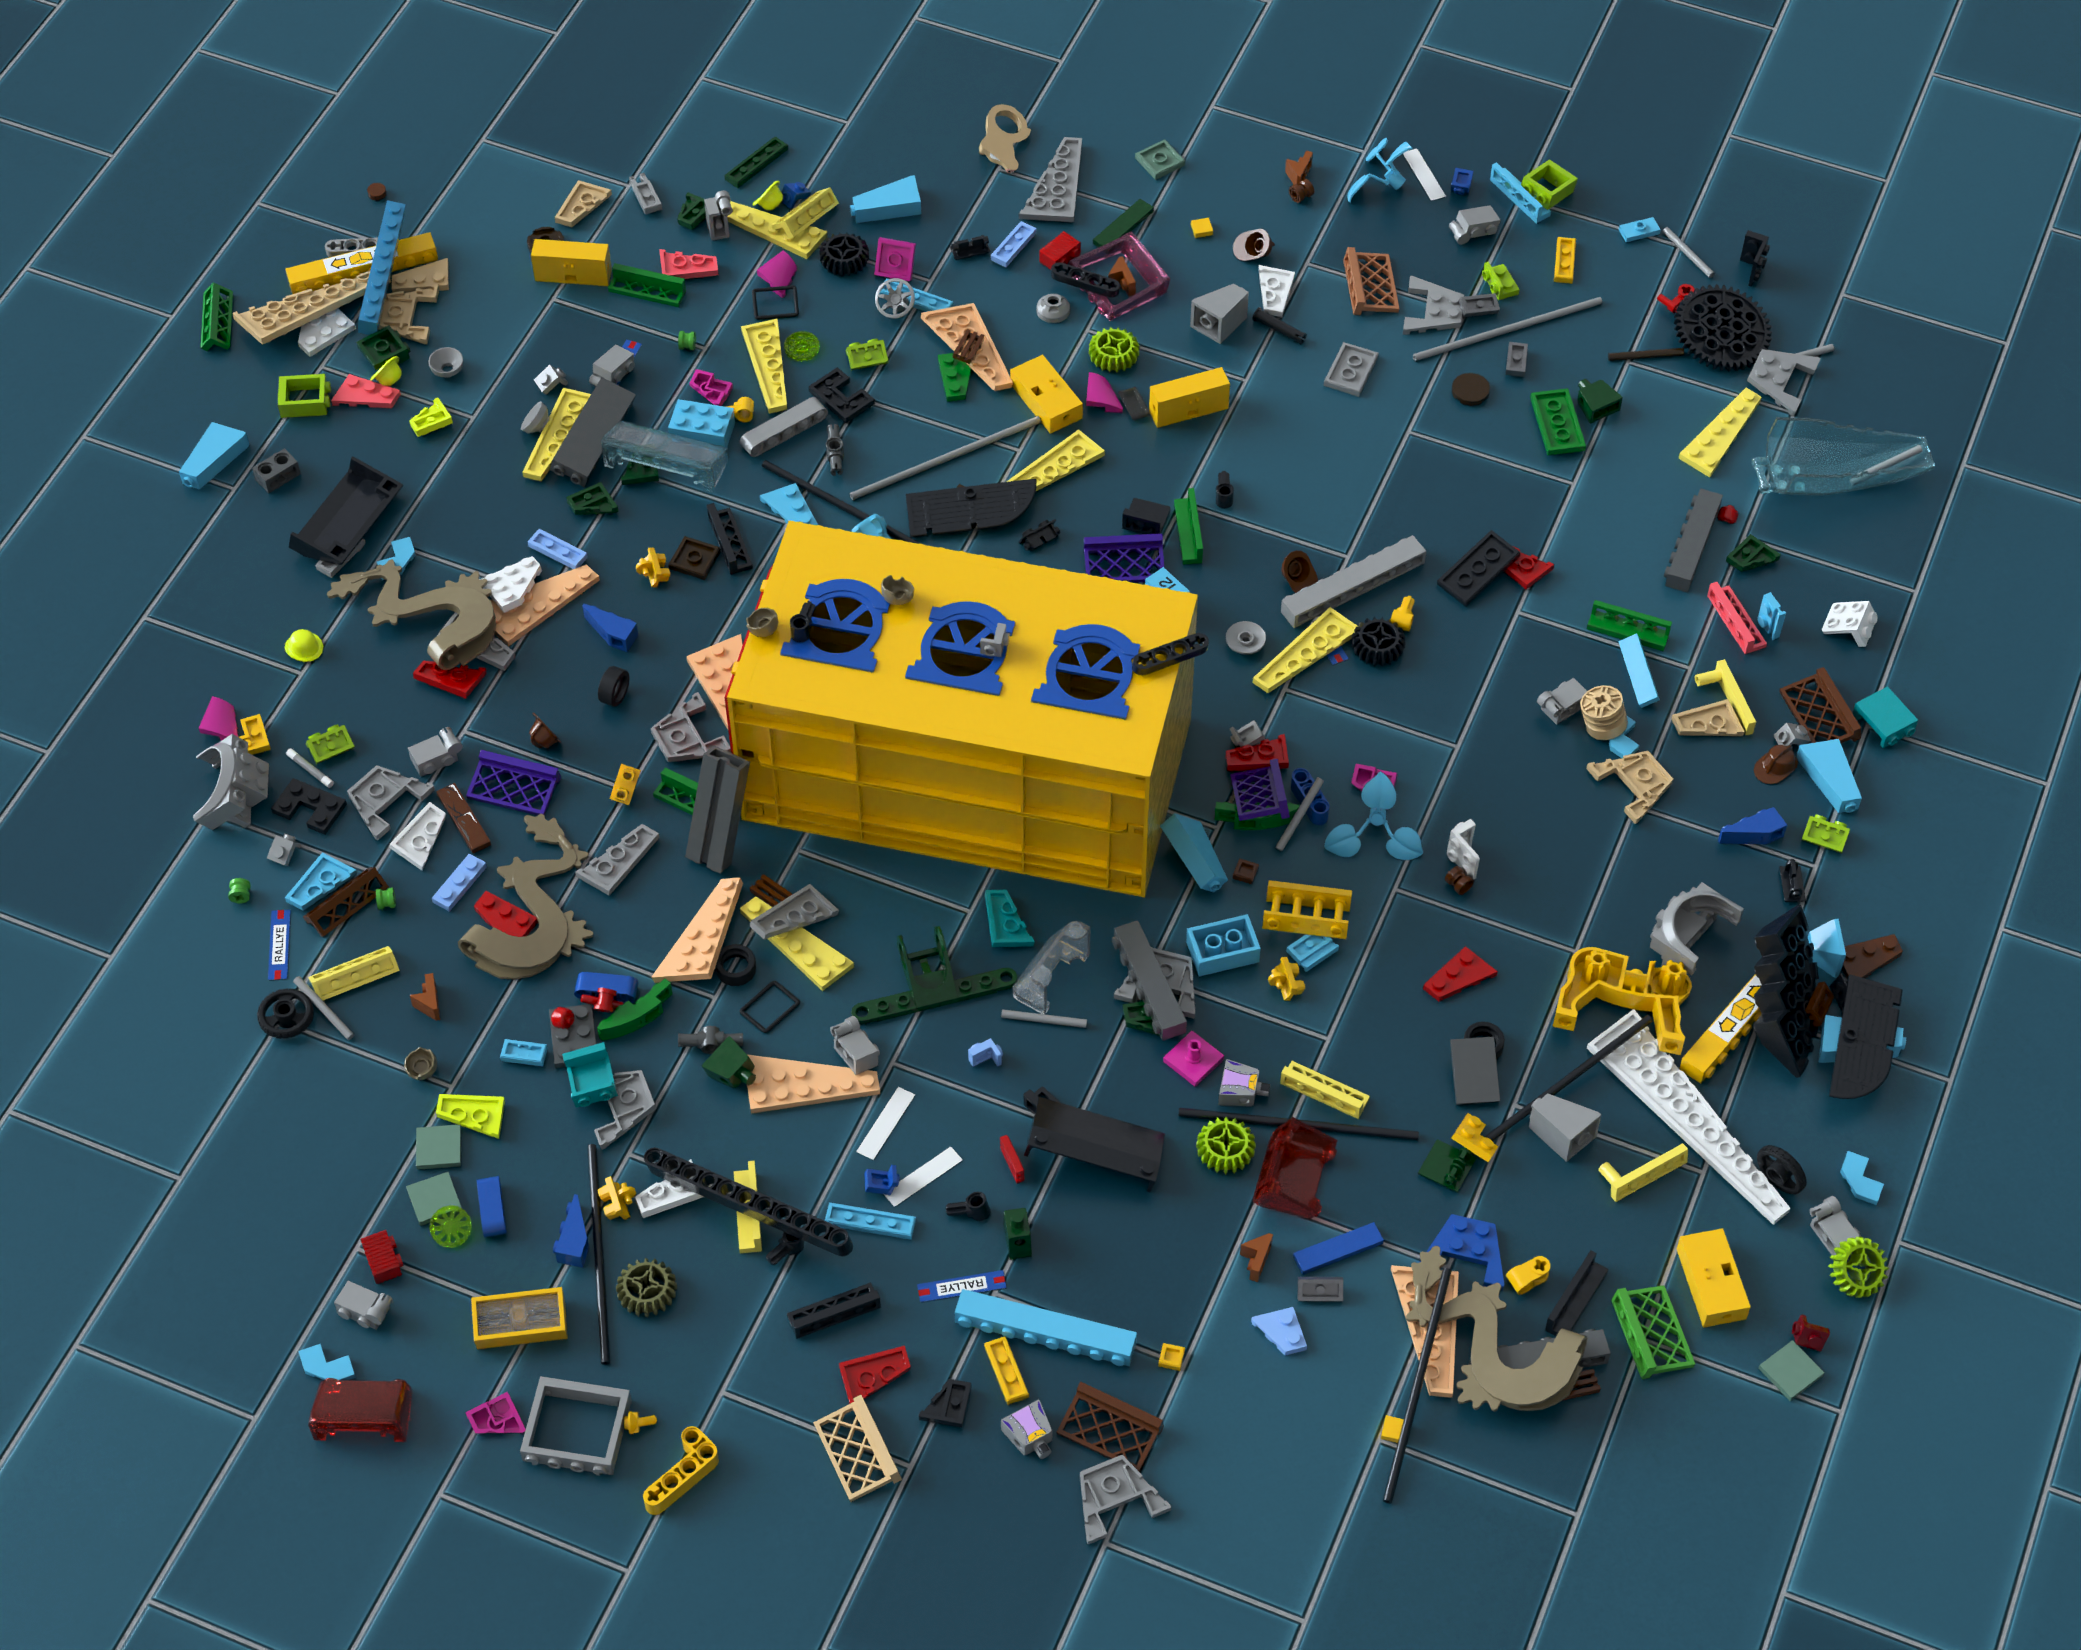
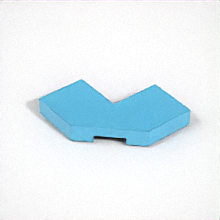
M410 537L392 541L391 544L395 557L376 561L377 565H385L390 559H393L395 566L402 567V572L399 573L402 575L407 564L416 556Z
M1628 716L1626 730L1618 737L1609 739L1610 751L1620 758H1623L1625 755L1634 754L1639 750L1640 746L1626 736L1636 724Z
M1847 1151L1840 1171L1841 1175L1847 1180L1855 1198L1877 1205L1884 1184L1863 1176L1869 1158Z
M321 1344L298 1351L305 1374L325 1380L326 1383L331 1385H337L356 1378L349 1355L326 1363Z

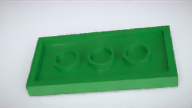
M1569 389L1531 393L1530 399L1547 455L1585 451L1586 444Z

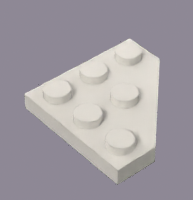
M337 308L301 326L298 339L299 347L311 357L355 330L356 326Z
M533 556L524 558L516 564L506 566L496 573L487 575L485 579H487L488 583L483 589H491L492 595L490 597L505 613L523 604L525 594L529 593L535 584V577L539 576L542 572L541 566Z

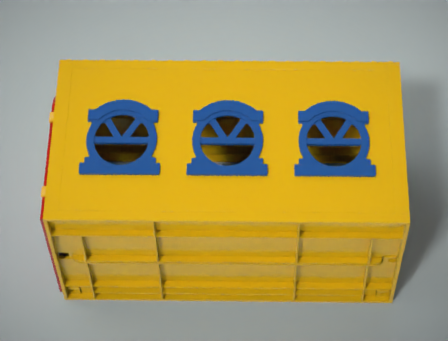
M789 520L774 564L771 566L766 580L762 582L761 594L755 610L759 608L775 610L778 615V627L772 635L767 637H757L751 634L749 630L747 631L738 660L734 662L731 671L732 677L724 697L731 753L750 761L741 809L742 820L1145 898L1162 834L1160 825L1165 822L1191 722L1194 657L1147 675L1136 674L1132 669V663L1135 655L1196 633L1198 595L1190 592H1180L1168 588H1158L1146 584H1136L1107 577L1092 576L1085 573L1081 574L1027 564L1025 562H1015L1003 558H993L964 551L949 550L942 547L927 546ZM889 575H892L895 580L904 577L914 587L912 600L903 605L889 604L882 595V580ZM810 601L816 606L811 618L813 624L810 628V637L805 642H796L791 637L790 619L800 613L804 603ZM997 624H1006V633H1010L1008 646H1004L1002 657L981 654V638L994 640ZM1180 647L1174 649L1178 654L1186 652ZM1163 654L1155 656L1160 661L1167 659Z

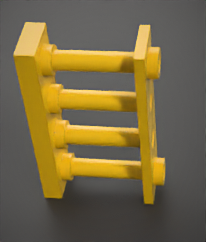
M1269 880L1266 901L1272 902L1271 911L1264 910L1262 929L1346 939L1349 921L1342 919L1343 911L1350 912L1352 890ZM1280 903L1293 905L1292 914L1279 912ZM1301 906L1314 907L1313 916L1300 915ZM1322 908L1335 910L1334 919L1321 917Z

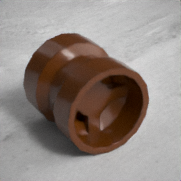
M1303 179L1298 185L1294 184L1289 188V194L1296 203L1302 202L1305 197H1311L1315 192L1312 183L1308 179Z
M1456 866L1446 874L1445 881L1449 885H1453L1454 890L1459 895H1462L1473 886L1474 880L1469 875H1465V871L1460 866Z

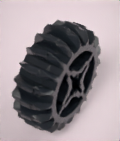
M839 232L837 236L832 234L831 238L826 237L825 242H822L819 257L823 268L827 269L828 273L833 272L834 276L840 274L841 277L843 274L850 276L851 273L857 274L858 270L862 271L863 267L867 266L869 248L865 240L861 239V236L856 237L854 233L849 235L847 232L845 234Z
M1374 616L1372 621L1366 618L1365 623L1360 622L1358 627H1355V633L1352 635V649H1354L1355 655H1359L1360 660L1366 659V664L1372 662L1375 667L1377 663H1380L1383 667L1385 662L1391 665L1393 660L1397 661L1399 656H1402L1406 645V637L1402 628H1398L1397 622L1392 624L1391 619L1385 621L1382 616L1380 620H1377Z

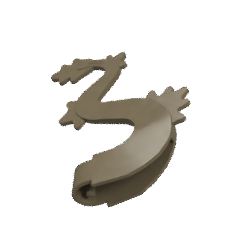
M390 559L385 565H377L376 569L340 575L341 581L332 582V589L327 592L329 599L335 597L345 599L349 593L353 595L359 594L368 580L379 578L387 580L378 596L377 605L368 608V613L374 615L372 621L374 627L387 622L395 626L398 624L399 618L435 610L448 609L456 612L459 617L453 623L440 630V635L435 637L427 648L428 655L442 670H450L458 664L464 666L486 651L496 629V617L493 606L487 598L492 595L491 589H483L488 582L485 578L479 579L480 574L478 571H475L469 577L461 574L459 581L456 583L447 580L445 582L446 587L402 600L399 599L401 586L399 573L402 572V567L395 566L394 560Z
M539 814L536 817L526 815L524 821L528 825L526 832L536 834L534 836L535 842L559 844L564 853L562 858L559 860H530L523 862L519 857H514L512 864L497 868V873L506 880L503 883V888H515L522 901L533 915L537 917L539 928L529 936L516 937L508 935L495 927L489 930L484 926L475 924L458 941L459 949L467 957L477 962L476 968L499 979H521L536 975L549 968L558 959L560 954L570 957L572 955V946L584 948L585 942L583 940L593 937L591 930L584 929L586 926L585 920L573 921L574 912L570 910L563 913L558 905L536 883L541 878L565 873L573 867L581 868V861L589 857L588 852L579 851L577 844L572 845L567 840L556 818L547 821L543 814Z
M1439 1246L1432 1247L1429 1252H1420L1421 1262H1413L1411 1264L1415 1300L1409 1303L1412 1310L1406 1315V1320L1409 1322L1419 1321L1421 1327H1425L1429 1323L1433 1309L1427 1303L1425 1292L1430 1290L1440 1280L1442 1274L1440 1268L1446 1264V1259L1440 1256L1441 1250ZM1475 1281L1472 1284L1471 1292L1461 1294L1443 1304L1438 1324L1466 1316L1472 1317L1475 1321L1471 1348V1365H1463L1461 1367L1462 1373L1468 1378L1457 1382V1388L1463 1390L1462 1394L1458 1397L1459 1404L1472 1402L1473 1409L1477 1410L1483 1403L1487 1402L1494 1412L1498 1410L1500 1404L1516 1410L1533 1411L1543 1410L1556 1405L1570 1395L1583 1370V1367L1578 1365L1587 1345V1336L1562 1328L1553 1343L1547 1342L1540 1358L1533 1365L1524 1369H1513L1505 1366L1498 1356L1497 1311L1504 1310L1507 1307V1304L1499 1299L1500 1283L1483 1287Z

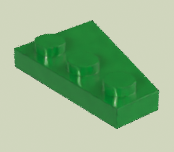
M953 353L938 355V363L947 402L965 400L972 369L965 362L954 359Z

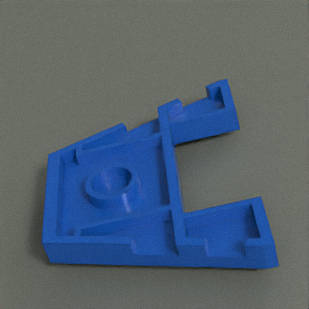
M1451 1214L1427 1252L1432 1247L1439 1246L1441 1250L1440 1256L1443 1255L1486 1265L1487 1270L1483 1286L1487 1287L1494 1283H1500L1501 1290L1503 1291L1504 1278L1496 1225Z

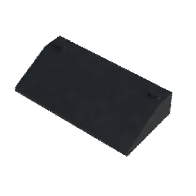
M352 456L346 475L299 534L294 532L290 534L289 548L308 558L342 565L401 490L403 484Z
M1039 1097L1024 1156L1028 1157L1030 1150L1037 1148L1149 1181L1146 1191L1151 1193L1158 1175L1165 1133Z

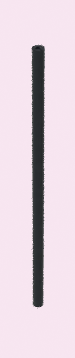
M763 461V468L793 484L796 483L797 486L863 521L869 517L868 514L769 461ZM887 525L888 535L905 542L922 544Z
M1646 1015L1537 1098L1540 1097L1542 1099L1546 1094H1557L1652 1023V1018ZM1537 1098L1485 1137L1492 1141L1497 1139L1531 1113V1106Z
M1179 1108L1180 1117L1216 1120L1218 1117L1221 1121H1224V1118L1227 1116L1228 1121L1236 1118L1237 1122L1411 1140H1418L1419 1131Z
M589 1144L588 1161L601 1364L608 1365L610 1364L601 1210L598 1194L597 1148L595 1144Z
M1443 1268L1383 1498L1385 1503L1391 1504L1393 1501L1452 1272L1448 1268Z

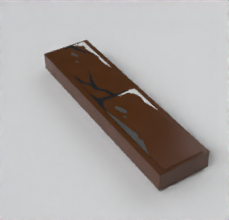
M453 783L436 791L438 798L472 854L491 846L488 836L456 784Z

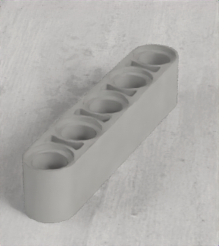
M811 397L746 432L740 438V444L750 456H759L826 418L828 410L816 397Z

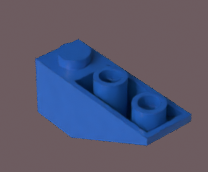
M583 604L584 618L607 644L628 652L638 637L637 623L631 619L619 617L612 612L600 610L596 606Z
M1774 807L1767 810L1763 809L1756 815L1744 817L1733 825L1724 826L1720 831L1718 842L1719 844H1768L1784 837L1787 824Z
M574 1194L572 1202H569L567 1205L566 1221L561 1223V1235L559 1241L556 1240L554 1243L553 1253L556 1255L557 1263L583 1268L589 1251V1244L578 1195Z

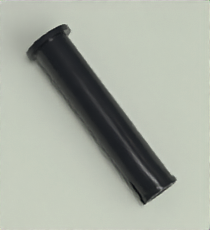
M1258 307L1253 314V321H1259L1299 344H1303L1304 340L1298 336L1304 339L1307 337L1306 333L1262 311L1261 307Z

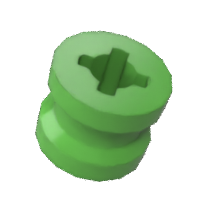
M679 332V350L685 348L695 350L696 332Z
M243 878L232 879L229 883L231 890L228 894L229 900L234 903H246L249 901L250 893L248 891L251 888L250 882Z
M393 887L384 891L376 889L378 910L384 909V907L396 908Z

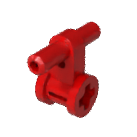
M1683 284L1679 286L1678 296L1673 300H1670L1663 294H1660L1657 300L1667 306L1669 311L1675 313L1681 300L1684 299L1685 295L1688 296L1690 291L1694 292L1695 288L1692 285Z
M598 988L597 993H599V997L582 994L580 1000L582 1003L594 1005V1010L613 1013V1009L624 1004L623 1002L613 1000L617 991L607 988Z

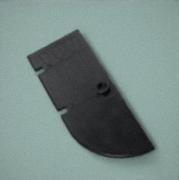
M1036 479L906 494L910 537L927 536V530H932L933 535L972 531L971 525L976 524L978 530L1009 524L1019 518L1031 505L1036 492Z
M1851 974L1848 976L1829 1097L1838 1099L1860 1098L1874 1092L1884 1083L1890 1072L1893 1051L1886 1049V1046L1894 1047L1900 1011L1892 1007L1893 1005H1901L1902 989Z

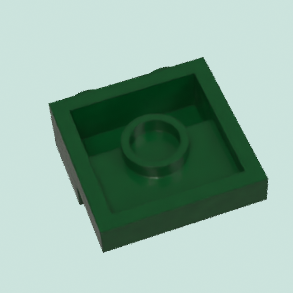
M390 325L356 342L357 347L375 370L381 368L394 356L399 357L398 364L410 359L409 353L411 351L408 344L401 341L402 339L398 331H393Z

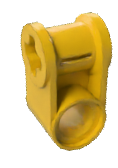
M1543 1256L1534 1257L1522 1265L1512 1268L1508 1271L1506 1277L1518 1295L1525 1294L1532 1288L1547 1281L1550 1262Z

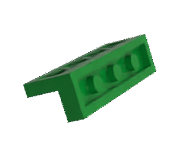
M616 263L612 267L613 279L608 287V292L675 307L680 306L686 293L684 278ZM617 282L624 283L626 285L621 288L615 287ZM642 287L643 290L637 292L633 291V288ZM656 290L660 291V294L651 295L650 292ZM672 294L678 295L676 300L669 299L667 296Z
M214 282L203 294L200 348L208 351L214 344L226 350L230 348L233 291ZM219 293L226 295L227 299L224 300ZM219 306L223 307V309L226 311L225 314L222 313V311L219 309ZM218 320H221L223 322V324L225 325L224 328H222ZM220 333L224 341L218 339L217 334Z
M1188 488V498L1174 499L1183 565L1201 564L1203 560V544L1194 488Z
M1595 600L1587 624V630L1622 640L1637 633L1643 646L1664 651L1672 622ZM1597 608L1603 609V610H1605L1607 613H1603V612L1597 611ZM1618 615H1624L1626 618H1620ZM1637 620L1644 621L1645 624L1638 623ZM1656 626L1665 627L1666 630L1659 629Z
M665 767L661 772L662 782L653 792V797L693 815L698 783ZM665 787H668L674 791V794L664 795L661 792ZM687 796L691 798V802L683 804L679 802L678 798Z

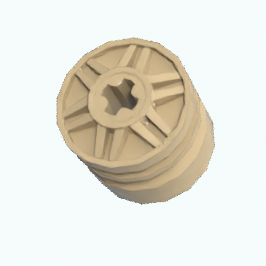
M1602 685L1588 690L1582 696L1580 702L1586 731L1591 737L1597 740H1609L1618 737L1626 730L1628 720L1622 694L1618 689Z

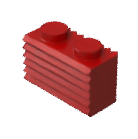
M1063 231L1045 247L1040 249L1039 261L1048 269H1051L1055 263L1068 264L1073 258L1077 259L1080 256L1081 242Z
M383 1230L360 1239L376 1284L402 1275L400 1267L404 1265L400 1254L395 1255L393 1249L397 1248L393 1235L388 1236L387 1231Z

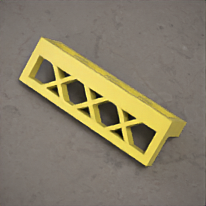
M831 187L817 191L771 226L773 230L784 228L788 238H793L838 205L839 202Z
M387 946L308 978L315 993L322 1000H326L400 970L393 951Z
M1291 1061L1288 1067L1285 1066L1281 1072L1280 1084L1359 1119L1370 1099L1369 1095L1294 1061Z
M748 1161V1170L734 1171V1181L758 1191L755 1161ZM737 1211L740 1254L761 1252L760 1221Z

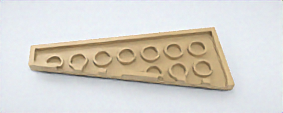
M370 271L359 274L355 279H341L339 284L332 286L325 284L322 289L316 291L308 289L285 296L286 298H283V301L266 302V306L257 309L254 306L249 307L247 312L238 314L236 311L233 313L234 320L263 345L364 296Z

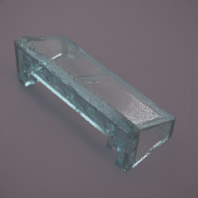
M619 421L601 440L605 467L614 469L617 462L622 465L624 460L690 476L693 477L694 484L701 483L704 486L703 491L709 494L714 493L729 462V453L726 447L651 429L631 422Z

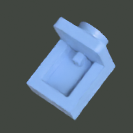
M991 1038L982 1043H976L968 1049V1059L973 1067L990 1058L993 1059L997 1066L1002 1065V1049L998 1044L995 1045Z

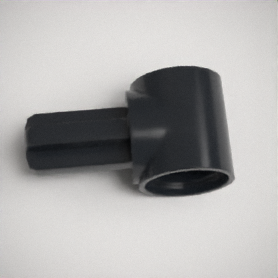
M1222 471L1218 474L1216 505L1225 509L1233 504L1234 488L1230 484L1229 473Z
M810 601L804 603L800 613L790 619L791 637L796 642H805L810 637V628L813 624L811 618L816 608Z
M982 1192L971 1193L965 1202L949 1203L946 1205L948 1216L967 1214L968 1217H972L976 1221H983L991 1214L986 1196Z
M783 1232V1237L778 1240L779 1245L766 1255V1259L771 1265H776L787 1254H799L804 1248V1241ZM791 1239H797L796 1242H789Z

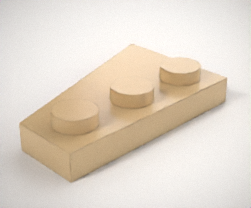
M578 180L556 214L555 223L573 227L612 195V191Z
M448 258L392 275L393 293L404 291V293L414 292L416 288L422 290L430 289L432 285H438L439 291L449 290Z
M1728 699L1673 714L1671 718L1679 735L1743 736L1745 733Z

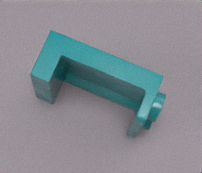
M1888 686L1855 703L1853 710L1856 720L1864 718L1881 737L1880 746L1882 748L1889 745L1893 746L1900 739L1910 737L1916 731L1918 719Z
M604 1042L562 1054L572 1091L571 1098L576 1108L586 1107L592 1103L607 1101L618 1096L610 1055Z

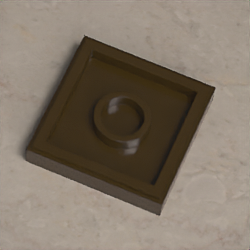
M684 536L668 567L670 570L705 580L718 558L721 548Z

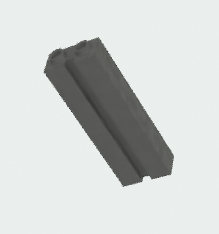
M601 377L555 454L550 470L559 476L564 477V475L571 477L570 479L573 483L585 487L631 409L636 394Z
M714 745L703 754L685 857L698 864L707 863L708 868L721 874L732 863L750 761Z

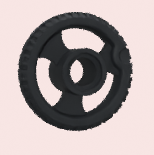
M291 988L276 990V992L270 993L269 996L267 995L260 1003L257 1012L261 1029L266 1034L280 1039L292 1038L295 1035L301 1034L302 1031L304 1032L311 1024L314 1015L313 1005L309 997L303 992ZM293 999H297L305 1005V1013L296 1012L292 1002ZM276 1002L273 1006L274 1015L265 1016L267 1009ZM278 1024L282 1028L289 1029H276L274 1027Z
M1772 1145L1764 1146L1758 1152V1166L1770 1183L1788 1194H1799L1803 1191L1807 1184L1806 1175L1801 1165L1792 1155ZM1792 1175L1795 1177L1796 1184L1791 1179Z

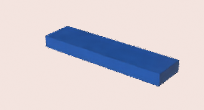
M1373 1222L1293 1253V1258L1302 1275L1382 1245L1384 1240Z

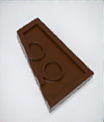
M1895 934L1844 946L1846 957L1842 971L1847 980L1850 974L1867 978L1873 971L1880 967L1883 968L1900 957L1903 950Z

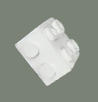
M1869 601L1834 603L1831 606L1822 631L1824 634L1852 633L1858 647H1865L1871 637L1874 625L1877 623V613Z
M1469 819L1466 822L1458 823L1451 830L1447 856L1450 861L1455 862L1465 871V875H1469L1474 880L1477 876L1480 858L1471 848L1476 824Z

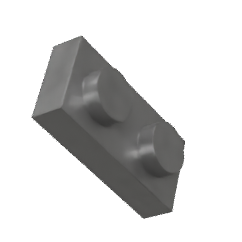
M1495 293L1465 296L1459 299L1463 317L1496 314L1500 311Z
M1509 342L1506 375L1525 376L1528 344Z
M1298 1277V1301H1343V1277Z

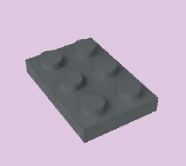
M592 1004L564 1007L572 1010L574 1013V1023L568 1029L553 1026L551 1015L555 1009H549L555 1068L566 1067L562 1054L596 1044Z

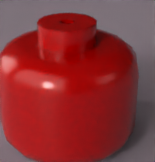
M1723 506L1720 508L1717 518L1720 521L1734 524L1739 513L1734 506Z
M558 1007L551 1015V1022L557 1028L568 1029L574 1023V1013L568 1008Z

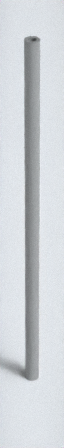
M1597 297L1413 354L1414 361L1425 359L1602 304V299Z
M1039 416L1026 420L851 492L850 497L852 500L860 498L1041 423V419Z

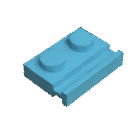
M1770 592L1763 596L1757 620L1759 625L1768 634H1772L1771 638L1774 640L1780 637L1786 612L1781 611V605Z
M1306 934L1289 945L1286 952L1307 972L1337 952L1339 945L1335 944L1331 937Z

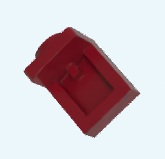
M1802 1314L1792 1326V1334H1794L1796 1345L1822 1351L1830 1335L1828 1328L1808 1323L1806 1315Z

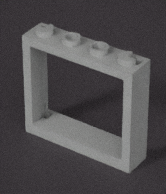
M540 1376L520 1449L522 1460L532 1462V1465H537L538 1463L545 1464L554 1469L564 1467L570 1468L575 1472H593L599 1476L600 1473L613 1475L625 1429L624 1417L628 1416L632 1401L630 1390ZM545 1395L618 1407L605 1458L532 1447Z

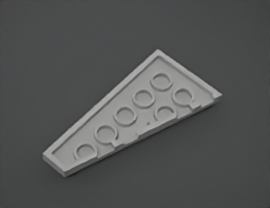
M1063 138L1056 150V155L1053 160H1050L1047 170L1043 172L1034 187L1033 193L1027 199L1024 209H1021L1019 219L1074 222L1082 138Z

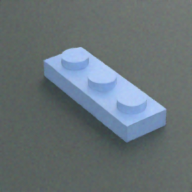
M1021 221L991 254V261L1007 267L1035 236L1036 228Z
M538 529L528 540V547L572 569L580 567L588 558L586 552L541 529Z
M468 854L432 897V902L450 912L487 868L486 862Z

